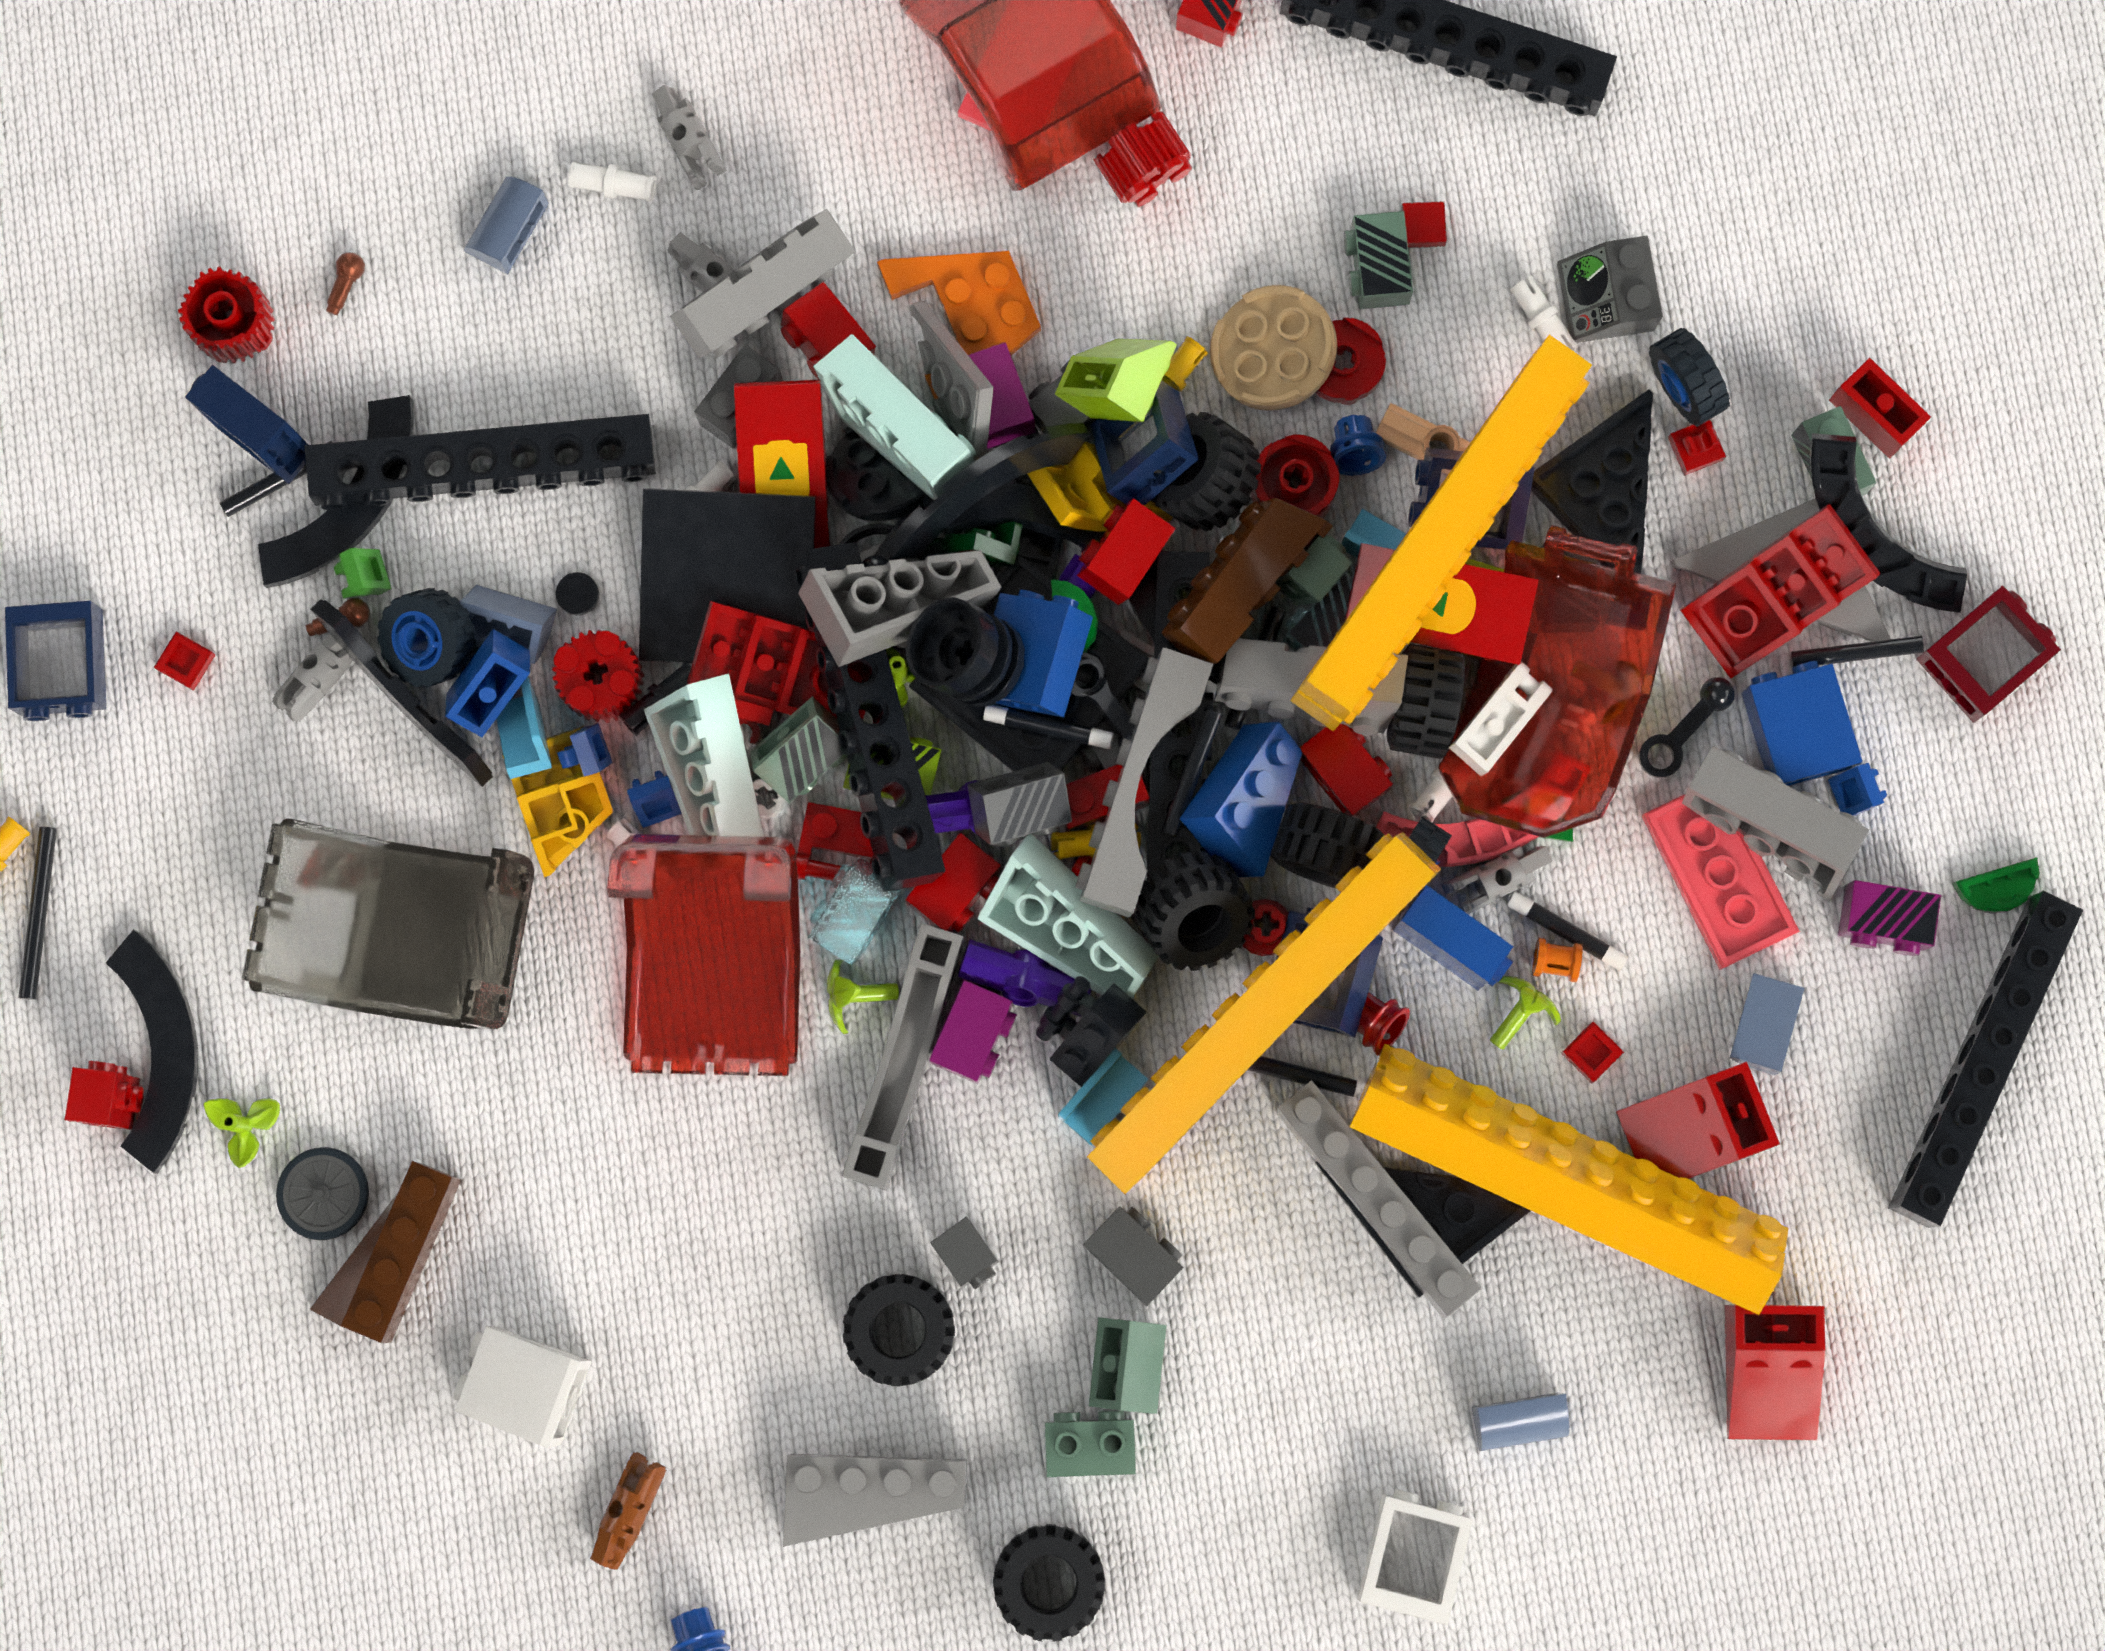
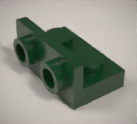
M1013 521L998 523L996 526L969 528L965 530L964 534L954 532L946 535L948 537L936 538L929 547L933 546L934 542L936 543L937 541L942 545L940 547L947 554L981 550L991 568L1014 565L1015 558L1020 550L1022 525Z

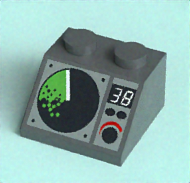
M1648 235L1606 241L1557 262L1568 329L1575 342L1580 343L1655 331L1663 315Z

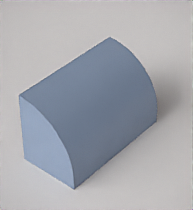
M510 176L505 177L464 247V252L508 275L549 205L543 190L521 179Z
M475 585L460 602L462 607L468 610L471 623H474L476 647L480 648L491 631L495 629L529 649L530 663L535 664L538 661L549 639L557 608L479 585Z
M1753 973L1730 1058L1739 1064L1747 1062L1749 1068L1776 1075L1782 1072L1804 988Z
M1552 1393L1471 1407L1479 1451L1569 1436V1413L1565 1393Z

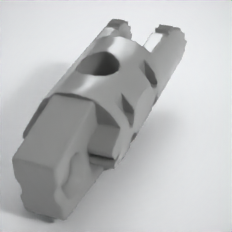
M663 85L654 91L652 96L661 113L657 120L665 132L671 147L677 154L676 156L696 191L700 190L707 183L696 160L703 157L710 170L717 174V176H720L727 170L713 143L707 136V132L697 117L690 101L687 98L681 100L677 91L667 85Z
M681 232L669 243L668 253L680 264L678 271L689 281H692L702 292L734 271L729 264L717 256L704 243L698 246Z
M329 634L322 642L318 643L280 689L277 690L272 698V702L278 709L286 710V714L292 721L300 722L349 669L350 664L353 662L352 658Z
M1518 846L1485 864L1441 884L1445 894L1455 893L1463 889L1464 886L1474 882L1480 895L1471 900H1466L1457 906L1467 914H1470L1506 894L1536 881L1533 871L1551 863L1553 860L1546 846H1539L1524 854L1521 847ZM1498 870L1503 875V881L1500 885L1495 880V874Z

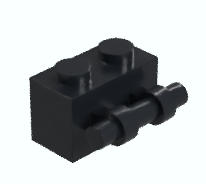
M1078 976L1072 983L1064 985L1057 995L1058 1002L1044 1011L1040 1017V1025L1036 1029L1037 1037L1043 1041H1049L1053 1035H1060L1064 1039L1049 1060L1080 1087L1097 1071L1116 1048H1119L1147 1013L1145 1009L1115 983L1096 1001L1087 993L1091 987L1090 982L1082 976ZM1071 1012H1077L1082 1016L1078 1023L1069 1016Z

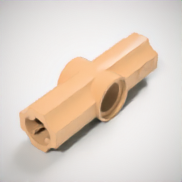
M1392 403L1388 406L1375 432L1382 437L1385 444L1417 460H1424L1425 450L1430 448L1429 442L1433 440L1442 441L1446 444L1448 450L1465 451L1470 444L1469 441L1461 438L1452 427L1446 425L1437 426ZM1442 469L1441 472L1448 475L1451 470Z

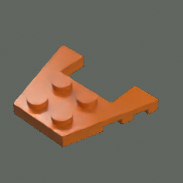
M1009 251L893 258L877 261L879 271L892 300L929 285L934 286L956 341L967 355L1006 342L1012 356L1041 331V325ZM925 374V381L933 400L938 399L932 386L931 374Z

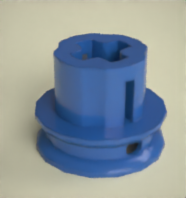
M1349 415L1337 421L1334 427L1336 440L1331 444L1330 452L1341 475H1364L1375 471L1385 463L1387 455L1383 449L1384 440L1380 435L1373 432L1372 421L1369 417L1365 415ZM1371 460L1369 465H1365V462Z
M707 1607L684 1612L670 1621L677 1644L671 1647L670 1651L730 1650V1645L723 1641L726 1633L725 1630H715Z

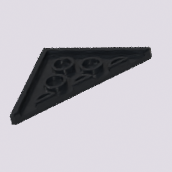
M1650 389L1534 471L1531 491L1633 599L1639 596L1642 586L1641 572L1644 553V523L1647 505L1648 459L1653 392Z
M1316 1161L1314 1164L1417 1298L1421 1297L1423 1293L1415 1285L1381 1237ZM1383 1167L1462 1264L1531 1211L1458 1177Z

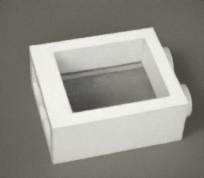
M1394 1489L1393 1497L1382 1494L1357 1600L1361 1603L1448 1626L1473 1519L1462 1515L1464 1507L1438 1500L1436 1508L1419 1504L1421 1495L1399 1489ZM1376 1584L1383 1585V1586L1390 1587V1588H1394V1589H1398V1590H1401V1592L1396 1591V1590H1392V1589H1388V1588H1384V1587H1381V1586H1377ZM1410 1593L1417 1594V1595L1424 1596V1597H1428V1598H1432V1599L1439 1600V1601L1437 1602V1601H1433V1600H1430V1599H1426V1598L1414 1596V1595H1411Z

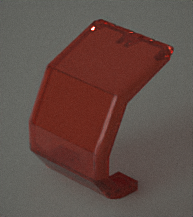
M900 0L903 12L940 48L983 115L1000 147L1009 170V174L1004 177L1012 191L1022 190L1109 141L1112 136L1125 129L1127 125L1138 124L1162 109L1148 64L1128 26L1111 0Z
M634 834L625 838L611 854L607 892L609 898H624L627 958L623 1054L627 1060H631V1073L663 1074L664 1061L672 1062L671 1074L706 1075L707 1062H714V1075L749 1076L751 1063H758V1076L788 1077L790 1064L798 1061L801 963L799 880L796 853L792 843L782 837Z

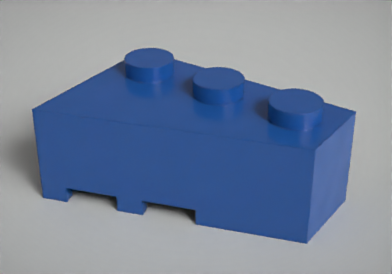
M1279 721L1243 725L1180 817V820L1210 856L1216 854L1222 857L1225 863L1228 862L1238 878L1264 876L1302 756L1301 749Z

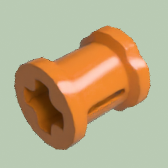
M1539 937L1533 955L1532 976L1539 977L1542 973L1568 977L1569 982L1576 983L1582 962V944L1575 943L1573 947L1547 943L1545 938Z

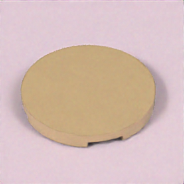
M1271 285L1242 295L1243 298L1235 303L1221 320L1218 319L1210 342V360L1213 371L1225 391L1245 406L1258 410H1281L1295 406L1319 390L1332 371L1337 354V336L1334 325L1323 306L1298 288L1285 285Z

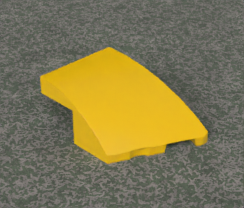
M1086 441L1068 465L1045 467L1027 473L1060 525L1083 530L1107 531L1102 526V523L1116 504L1121 507L1125 505L1107 493L1095 444ZM1149 501L1145 505V507L1166 522H1170L1173 519V516L1158 508L1153 501Z
M584 725L546 738L552 768L511 779L544 877L550 876L613 813L601 773L598 772L584 777L580 764L563 769L557 752L565 750V747L572 745L570 735L583 728Z

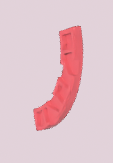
M1556 751L1538 780L1512 803L1484 817L1465 822L1435 824L1452 835L1437 859L1440 861L1438 866L1455 867L1497 858L1513 848L1522 847L1538 838L1572 808L1588 786L1597 769ZM1383 811L1376 828L1384 835L1389 833L1393 838L1402 832L1409 837L1418 822Z

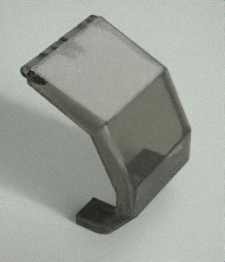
M287 818L280 824L272 823L266 854L273 856L272 864L264 862L257 896L258 898L265 899L264 906H255L249 941L256 942V949H247L241 980L249 982V987L252 991L360 1013L472 1030L499 1029L506 1023L534 879L533 863L527 856L499 848H492L491 856H480L396 843L297 819Z

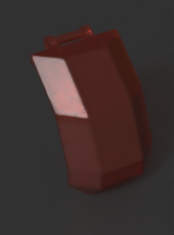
M1555 525L1550 526L1546 534L1544 548L1511 540L1504 551L1505 573L1539 580L1521 661L1530 668L1529 674L1539 683L1541 681L1546 682L1553 690L1488 773L1480 776L1451 749H1449L1438 766L1439 772L1461 814L1542 838L1601 819L1616 792L1652 692L1676 589L1675 582L1634 572L1637 556L1636 546L1622 543L1619 547L1568 534L1566 528ZM1564 551L1613 563L1615 568L1566 556ZM1483 657L1452 743L1515 664ZM1517 687L1515 691L1526 700L1527 695Z

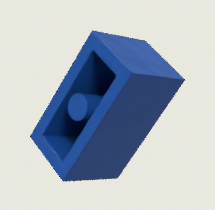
M493 629L446 693L445 717L483 738L530 674V650Z

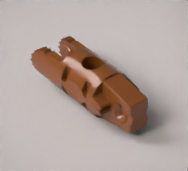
M638 1452L631 1454L599 1525L598 1536L590 1557L592 1561L606 1568L617 1570L625 1555L637 1540L666 1473V1467L658 1462H653L648 1466L647 1457Z

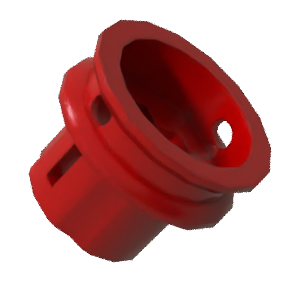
M1270 899L1255 900L1252 904L1255 910V918L1251 920L1253 929L1251 934L1244 935L1246 942L1243 947L1255 955H1274L1273 950L1281 942L1289 912L1277 901ZM1263 914L1270 915V921L1278 925V929H1272L1267 937L1262 936L1260 928L1254 927V922H1259Z
M1368 992L1357 1032L1363 1035V1046L1373 1047L1377 1056L1380 1055L1385 1044L1392 1046L1408 1022L1410 1016L1409 1008H1400L1396 999H1390L1384 1003ZM1385 1034H1390L1388 1040L1383 1039Z

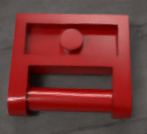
M808 802L792 877L806 880L807 876L847 884L856 868L811 860L814 848L872 860L873 851L870 840L864 836L861 829L860 817L862 812ZM861 886L865 887V889L880 888V886Z

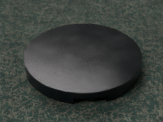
M849 426L843 431L845 435L835 446L831 455H828L826 458V476L829 491L836 503L845 512L867 521H889L907 516L918 506H924L923 499L926 493Z

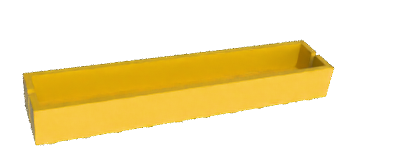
M1550 334L1526 362L1290 699L1292 703L1332 731L1342 721L1350 725L1355 717L1359 716L1374 695V693L1368 690V687L1374 690L1380 681L1384 680L1399 659L1392 653L1398 655L1416 635L1423 624L1421 621L1430 609L1432 610L1447 590L1445 586L1466 563L1471 555L1470 551L1478 540L1482 539L1495 521L1493 517L1511 498L1519 486L1518 482L1525 472L1530 470L1542 453V447L1556 433L1566 418L1565 414L1578 401L1590 384V382L1584 379V376L1591 368V363Z
M1403 832L1394 838L1389 833L1386 836L1384 835L1366 854L1372 861L1363 870L1358 865L1352 868L1335 886L1340 894L1332 902L1325 898L1304 918L1309 924L1304 932L1301 934L1296 929L1273 950L1278 959L1272 965L1267 961L1262 965L1260 964L1242 983L1248 990L1241 997L1236 992L1231 997L1229 996L1211 1015L1217 1022L1211 1028L1206 1024L1198 1028L1181 1046L1186 1054L1181 1059L1175 1055L1150 1078L1156 1085L1151 1090L1145 1086L1120 1109L1125 1115L1123 1120L1120 1122L1115 1117L1091 1139L1090 1142L1096 1148L1087 1158L1124 1194L1132 1189L1441 870Z
M1387 1044L1384 1045L1364 1086L1350 1128L1758 1315L1761 1313L1783 1274L1784 1251L1786 1250L1789 1228L1781 1225L1778 1220L1768 1215H1759L1741 1207L1732 1198L1726 1196L1719 1197L1706 1191L1690 1179L1673 1176L1660 1170L1654 1163L1648 1160L1636 1159L1625 1154L1607 1141L1592 1139L1579 1133L1573 1126L1567 1123L1555 1122L1546 1118L1528 1105L1511 1102L1498 1096L1492 1089L1486 1086L1474 1085L1465 1081L1447 1068L1435 1067L1419 1060L1405 1049L1393 1048Z

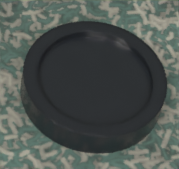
M573 572L567 574L559 581L555 595L559 606L566 613L579 616L587 614L594 609L599 599V589L589 575Z

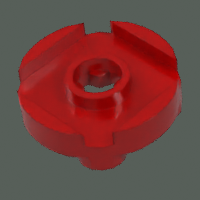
M1343 318L1342 320L1332 321L1337 336V354L1343 355L1345 351L1352 354L1350 362L1354 366L1351 369L1343 368L1340 370L1335 367V361L1328 378L1315 394L1330 402L1352 405L1370 395L1379 385L1385 371L1386 358L1382 347V340L1370 325L1359 319Z

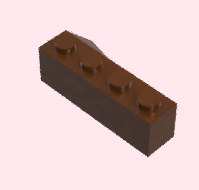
M1278 498L1260 503L1257 501L1251 503L1239 516L1238 520L1241 524L1234 534L1226 536L1216 547L1215 553L1218 556L1212 564L1203 568L1194 577L1191 586L1194 588L1188 597L1180 600L1170 610L1167 616L1170 621L1161 634L1183 654L1212 664L1218 663L1254 621V617L1249 612L1252 609L1257 610L1268 601H1271L1281 589L1275 583L1277 579L1288 573L1293 567L1298 568L1309 556L1304 547L1315 536L1324 538L1333 525L1321 517Z
M412 1161L398 1193L310 1310L341 1327L380 1343H392L461 1179L425 1164Z

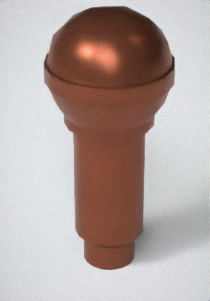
M346 252L340 255L336 261V275L338 276L328 298V307L326 309L327 312L338 316L339 311L344 307L353 282H356L365 272V263L358 254Z
M360 598L347 599L338 610L347 617L354 627L363 626L368 621L370 615L367 603ZM317 618L313 619L312 623L306 625V631L310 637L316 634L320 636L328 632Z

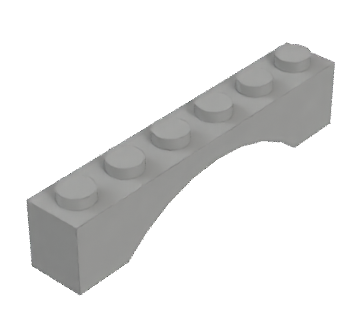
M1164 647L1157 659L1149 657L1142 678L1143 682L1149 683L1144 700L1136 698L1129 718V723L1136 726L1131 741L1123 738L1115 762L1122 765V769L1117 782L1109 781L1102 805L1109 807L1104 823L1096 822L1090 838L1089 846L1096 848L1091 865L1082 864L1075 888L1082 890L1080 902L1126 917H1130L1134 913L1147 873L1139 852L1135 831V798L1140 776L1150 753L1159 740L1178 722L1194 713L1200 706L1212 670V663Z
M922 923L920 925L885 1049L842 1174L846 1179L885 1191L888 1189L964 945L962 935Z
M1312 1080L1277 1108L1279 1118L1357 1207L1397 1258L1415 1285L1444 1320L1482 1289Z

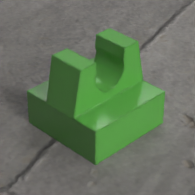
M350 548L339 554L341 561L334 566V571L336 575L346 576L348 587L341 590L343 599L381 595L392 589L380 549Z

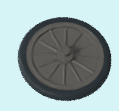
M329 1147L313 1148L293 1158L282 1171L276 1189L277 1207L284 1222L297 1234L313 1240H330L350 1231L362 1218L369 1199L368 1181L359 1163L347 1153Z

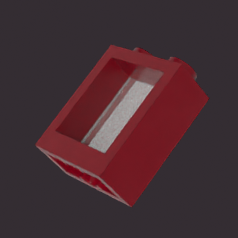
M2001 586L1916 658L1973 723L1990 712L2061 651L2055 643L2056 637L2045 624L2037 623L2026 611L2027 605L2016 592L2008 591L2004 586Z

